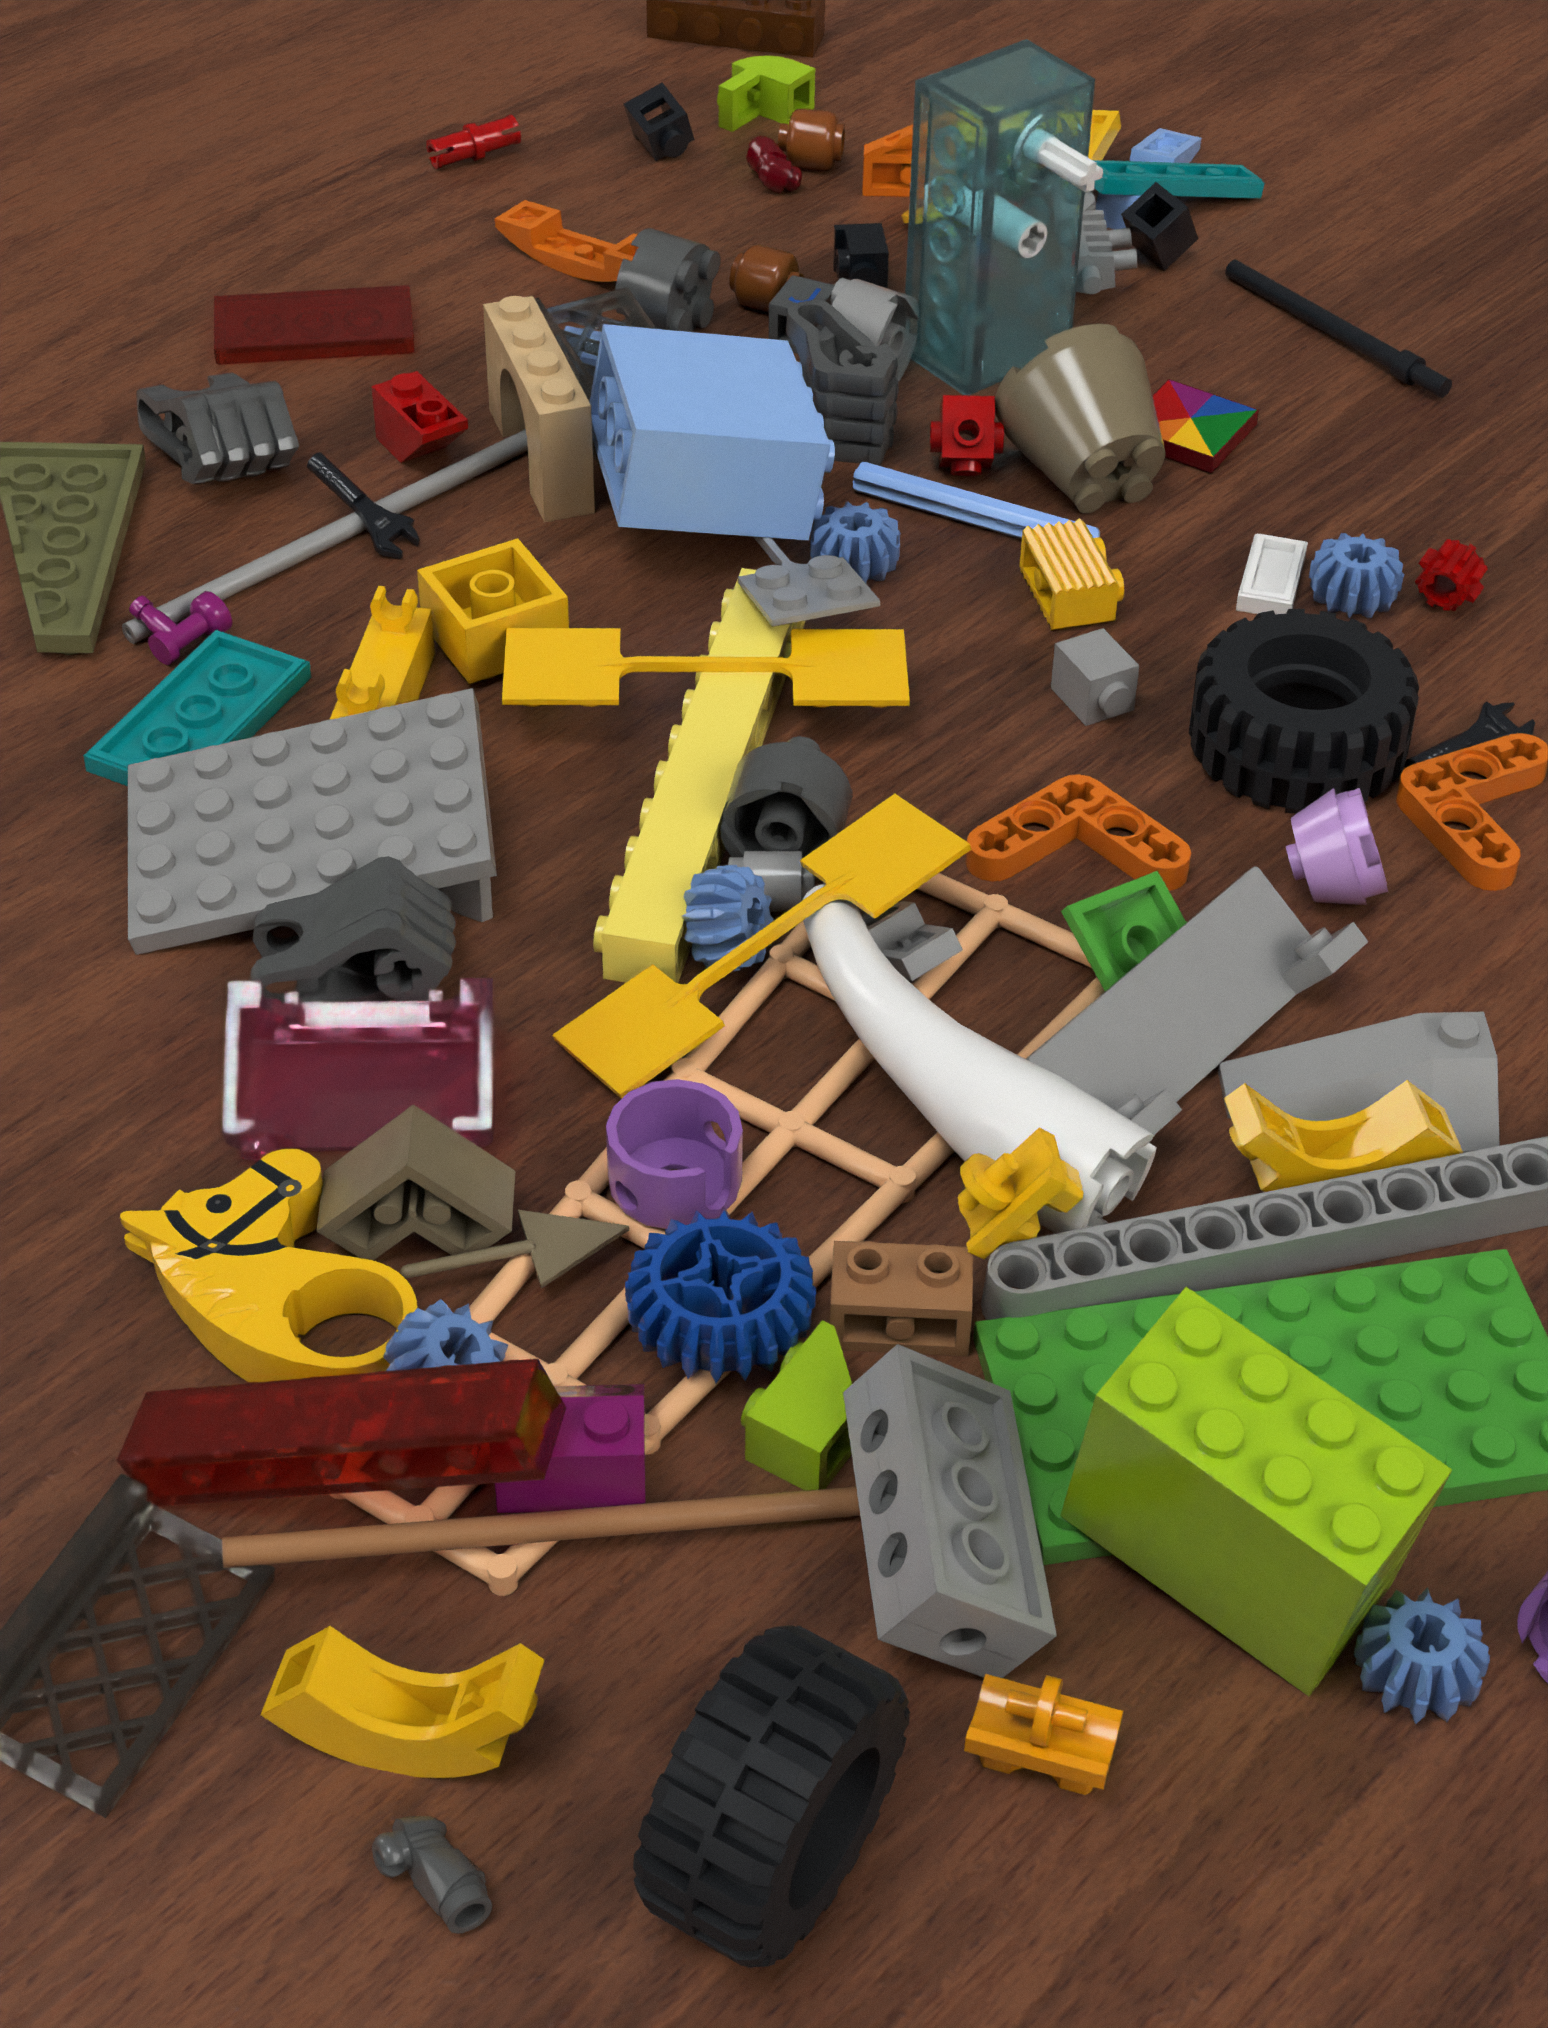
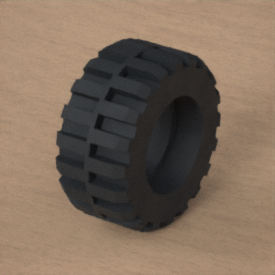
M1288 609L1286 614H1275L1273 610L1261 612L1254 617V620L1249 621L1247 618H1243L1229 626L1227 631L1222 630L1207 644V649L1201 654L1197 665L1189 724L1190 744L1195 756L1202 763V767L1215 782L1223 780V786L1228 792L1238 798L1246 795L1252 798L1254 805L1269 809L1270 805L1284 807L1285 813L1297 814L1333 788L1336 794L1360 788L1365 803L1368 800V796L1374 799L1390 787L1391 782L1397 779L1404 769L1419 700L1417 676L1400 648L1393 649V644L1388 637L1379 631L1374 634L1369 632L1366 624L1351 618L1347 622L1337 619L1335 613L1320 611V615L1307 614L1304 609Z
M789 1625L766 1629L764 1635L755 1636L746 1643L743 1653L739 1657H732L720 1672L718 1682L711 1691L707 1690L694 1709L696 1714L686 1731H681L671 1750L673 1755L665 1772L659 1775L652 1792L653 1802L649 1813L643 1817L638 1834L641 1845L634 1853L633 1869L637 1875L634 1878V1884L644 1906L648 1908L649 1912L741 1966L748 1968L771 1966L775 1964L776 1960H783L793 1951L795 1943L806 1938L814 1928L818 1916L822 1911L828 1909L838 1894V1887L846 1874H850L860 1856L859 1851L867 1835L872 1833L879 1818V1809L885 1795L890 1792L896 1776L894 1770L898 1759L903 1755L906 1743L904 1731L910 1721V1711L907 1707L909 1700L898 1679L801 1626Z

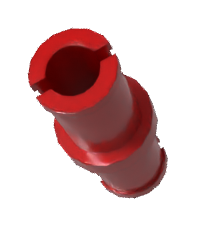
M511 114L478 126L472 122L464 125L462 131L427 140V153L446 149L445 153L429 157L435 169H440L442 166L468 158L477 161L483 159L487 152L513 144H520L521 132H509L502 135V131L519 126L517 120Z

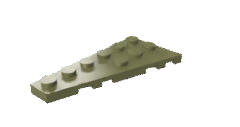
M0 442V501L37 652L61 653L65 655L94 652L146 464L143 444Z

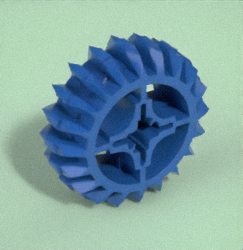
M724 1208L717 1219H706L696 1210L691 1224L685 1225L677 1220L670 1219L665 1235L649 1233L645 1250L635 1251L634 1260L631 1263V1272L628 1273V1280L625 1282V1298L628 1303V1321L632 1325V1332L638 1333V1339L642 1343L644 1352L657 1351V1357L660 1359L663 1368L681 1362L687 1379L700 1369L710 1371L717 1384L725 1371H736L746 1381L751 1371V1366L755 1364L772 1372L778 1355L785 1356L790 1347L798 1344L799 1338L807 1337V1330L811 1326L812 1309L816 1305V1287L813 1286V1269L809 1263V1257L801 1255L797 1238H782L777 1222L761 1228L758 1227L753 1212L742 1220L731 1219Z

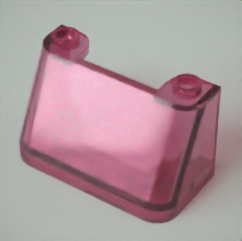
M460 978L459 994L449 1000L444 999L443 990H429V1001L302 1002L298 992H285V1003H282L280 1000L267 999L262 995L263 985L261 981H228L222 1134L227 1144L240 1149V1157L259 1161L266 1154L280 1149L351 1151L413 1104L478 1147H484L493 1142L499 1010L493 978Z

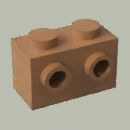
M834 1241L830 1324L835 1326L842 1350L888 1353L894 1346L899 1344L926 1355L968 1357L972 1321L973 1254L968 1252L967 1247L939 1244L915 1245L876 1243L872 1241Z

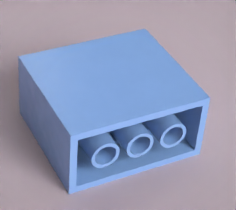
M603 324L590 396L592 439L618 527L809 541L813 520H819L822 516L824 495L821 485L824 472L830 473L833 468L835 447L833 440L828 439L826 435L823 415L817 413L813 403L812 389L806 386L802 376L801 362L796 361L789 342L785 340Z

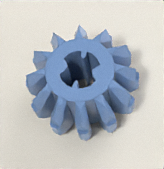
M846 501L843 508L826 507L824 515L819 520H814V526L811 529L810 556L812 558L822 555L843 557L865 583L869 579L884 581L887 572L896 570V564L900 556L898 521L888 516L887 509H870L868 502L861 506H853Z
M1341 533L1338 540H1323L1321 549L1315 552V558L1311 561L1309 578H1311L1310 587L1313 589V600L1318 603L1327 604L1328 612H1346L1349 618L1353 614H1362L1367 618H1372L1375 611H1389L1392 602L1397 599L1398 591H1401L1404 573H1402L1403 563L1399 561V550L1393 547H1385V540L1382 538L1375 540L1367 539L1364 533L1360 537H1351L1346 533Z
M725 865L717 866V869H708L704 873L694 874L691 881V889L686 890L684 893V900L687 905L686 914L681 916L686 921L687 926L684 938L687 942L692 943L694 960L703 962L706 968L774 921L769 910L772 899L764 894L765 883L761 876L754 875L750 867ZM766 947L733 971H739L740 968L751 967L754 963L763 962Z
M442 1299L433 1305H429L425 1311L417 1308L413 1313L407 1314L397 1327L398 1332H395L386 1344V1351L383 1355V1358L390 1364L386 1370L387 1374L384 1383L402 1388L404 1391L400 1395L399 1408L414 1403L421 1408L423 1424L436 1420L440 1415L451 1429L460 1423H464L468 1416L476 1419L478 1415H483L495 1402V1395L506 1384L507 1375L510 1372L502 1363L506 1357L505 1353L508 1344L489 1337L493 1320L478 1324L471 1319L469 1303L461 1308H457L453 1313Z
M1427 1587L1418 1596L1417 1601L1413 1602L1396 1589L1392 1597L1387 1600L1386 1607L1373 1605L1371 1611L1366 1615L1362 1634L1358 1635L1354 1649L1355 1664L1362 1668L1360 1675L1362 1691L1383 1692L1381 1702L1383 1703L1384 1713L1399 1705L1410 1709L1416 1725L1425 1717L1426 1711L1430 1709L1441 1719L1448 1722L1451 1716L1456 1714L1458 1705L1470 1707L1472 1701H1475L1478 1697L1483 1682L1481 1677L1486 1675L1490 1662L1489 1646L1481 1642L1483 1635L1481 1620L1460 1618L1459 1599L1442 1606L1433 1602Z

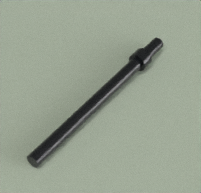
M1236 259L1227 265L1225 274L1228 278L1389 368L1391 375L1409 386L1417 384L1440 398L1445 397L1451 390L1452 380L1427 367L1425 359L1409 350L1399 351Z

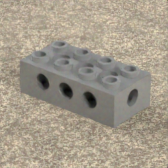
M897 1344L843 1392L877 1637L880 1641L981 1677L989 1674L1003 1678L1057 1636L1011 1392L1003 1387Z

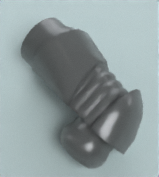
M408 1816L395 1819L392 1832L379 1834L372 1844L373 1859L378 1871L389 1878L396 1877L407 1871L414 1882L413 1887L421 1894L437 1915L444 1920L449 1931L465 1933L482 1924L492 1911V1902L487 1895L485 1886V1873L459 1849H455L445 1838L447 1832L446 1825L431 1816Z

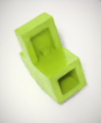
M753 56L732 63V78L718 86V127L734 132L759 115L779 123L789 124L790 116L796 109H814L815 68L779 56Z

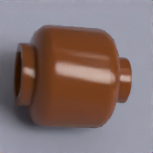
M800 108L792 112L789 124H780L778 146L783 152H786L787 161H791V166H797L801 170L825 172L833 167L835 161H842L845 145V124L838 123V118L834 112Z
M754 245L749 247L745 253H739L736 256L730 270L729 285L730 289L735 292L737 301L742 306L769 313V303L792 275L805 277L804 274L799 273L798 261L792 253L764 245Z

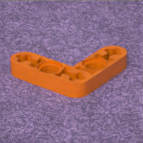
M1516 733L1412 764L1401 773L1396 803L1400 810L1467 882L1482 890H1504L1511 886L1516 878L1520 861V849L1479 804L1541 784L1545 779L1548 768V745L1539 737ZM1460 773H1477L1487 779H1471ZM1457 822L1467 825L1471 829L1457 830L1446 826L1444 823Z
M1080 774L1068 775L1058 779L977 826L969 833L967 842L970 843L972 849L966 853L965 863L967 870L973 876L991 882L1011 878L1076 838L1133 879L1158 871L1169 891L1178 889L1186 883L1191 859L1190 847L1182 838L1100 781ZM1037 823L1045 825L1050 829L1036 832L1027 830L1022 826ZM1122 828L1134 834L1131 836H1116L1108 833L1106 830Z

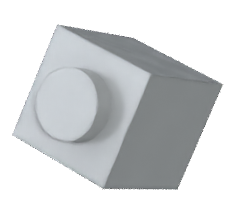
M1104 628L1055 643L1051 689L1083 724L1088 726L1134 710L1139 664Z

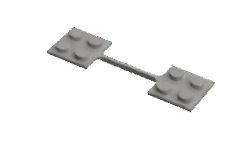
M754 537V539L776 565L763 566L757 569L754 574L738 576L739 585L772 627L880 606V599L843 557L822 555L812 558L808 564L794 563L787 558L771 537Z

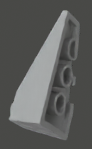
M1484 1012L1417 1013L1224 1061L1218 1067L1223 1100L1227 1095L1245 1083L1287 1114L1310 1121L1334 1120L1355 1114L1369 1107L1408 1080L1445 1109L1464 1153L1500 1146L1498 1058ZM1224 1100V1105H1225V1110H1226L1227 1118H1230V1119H1231L1230 1114H1229V1111H1228V1108H1227L1226 1103H1225V1100Z

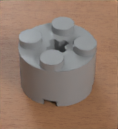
M839 279L832 291L831 305L865 334L875 346L885 343L889 345L897 357L898 368L895 377L899 382L910 362L916 344L917 335L909 333L911 318L919 320L917 300L912 296L860 279ZM818 325L816 327L818 328V331L823 329L821 325Z

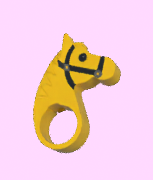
M300 1149L276 1150L266 1154L244 1173L223 1186L199 1189L189 1193H184L179 1189L159 1211H125L120 1214L121 1224L130 1231V1233L124 1235L126 1247L154 1263L155 1271L164 1293L183 1322L214 1357L245 1381L269 1395L297 1406L337 1413H354L377 1408L386 1404L399 1389V1387L384 1383L387 1374L386 1370L390 1366L383 1358L388 1341L378 1348L361 1355L334 1357L310 1350L300 1342L301 1338L297 1337L298 1335H305L322 1321L343 1314L376 1316L389 1322L397 1329L405 1316L410 1312L413 1313L418 1308L415 1293L409 1282L396 1270L383 1263L369 1259L295 1248L294 1242L296 1239L311 1233L317 1228L323 1182L320 1163L311 1154Z

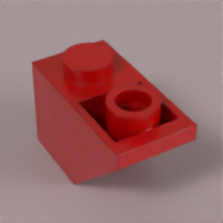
M418 371L398 374L391 380L372 386L376 439L400 463L446 448L468 429V419Z

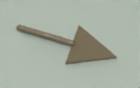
M518 1210L526 1240L407 1264L401 1268L400 1273L404 1278H413L530 1253L542 1289L628 1232L629 1226Z

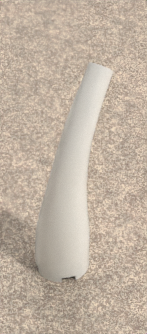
M823 883L812 888L806 893L803 900L826 884ZM843 899L831 901L803 920L817 966L824 981L862 1043L936 1131L964 1161L977 1153L989 1156L996 1161L1003 1153L1011 1154L1039 1127L1054 1134L1060 1159L1078 1170L1084 1192L1082 1200L1067 1213L1058 1212L1046 1205L1037 1212L1039 1224L1055 1234L1107 1224L1108 1222L1103 1220L1102 1217L1109 1215L1124 1196L1132 1201L1134 1200L1155 1157L1157 1147L1149 1143L1155 1136L1154 1134L1061 1076L1001 1047L950 1017L894 968L870 935L859 908L852 902Z

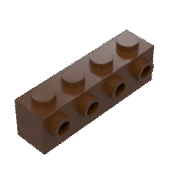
M646 0L647 38L814 58L825 31V0Z

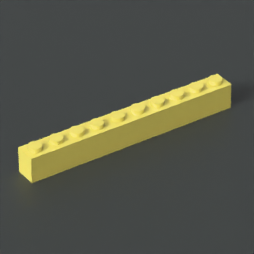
M742 568L739 576L754 574L756 570ZM737 579L734 589L727 588L724 592L721 607L722 621H714L712 623L708 642L709 655L701 654L700 657L788 658L791 655V629H803L805 621L772 627L739 585ZM696 672L695 690L687 689L684 696L682 725L674 724L671 729L668 744L669 759L668 761L660 760L657 765L654 779V798L646 797L643 801L640 813L639 837L630 836L625 852L624 876L615 875L609 897V915H600L596 923L593 948L595 952L602 953L603 979L626 983L653 964L674 982L679 983L692 943L687 942L684 938L687 931L686 921L681 917L686 914L687 907L684 893L686 890L691 889V881L694 874L704 873L708 869H717V866H720L726 849L721 839L722 814L737 765L750 751L762 746L787 675L777 672Z

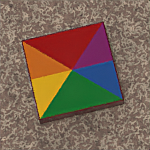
M1168 379L1152 395L1164 443L1165 457L1208 473H1212L1257 425L1259 409Z

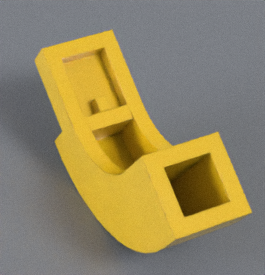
M1408 1080L1369 1107L1355 1114L1327 1121H1310L1291 1116L1245 1083L1224 1098L1233 1122V1126L1229 1128L1231 1139L1238 1150L1250 1160L1259 1187L1263 1192L1464 1153L1445 1109Z
M328 1626L285 1651L260 1715L300 1741L331 1756L359 1766L421 1778L471 1776L499 1767L509 1734L512 1735L519 1732L532 1717L538 1702L535 1689L545 1659L520 1643L465 1671L446 1674L425 1673L389 1663L368 1652L333 1627Z

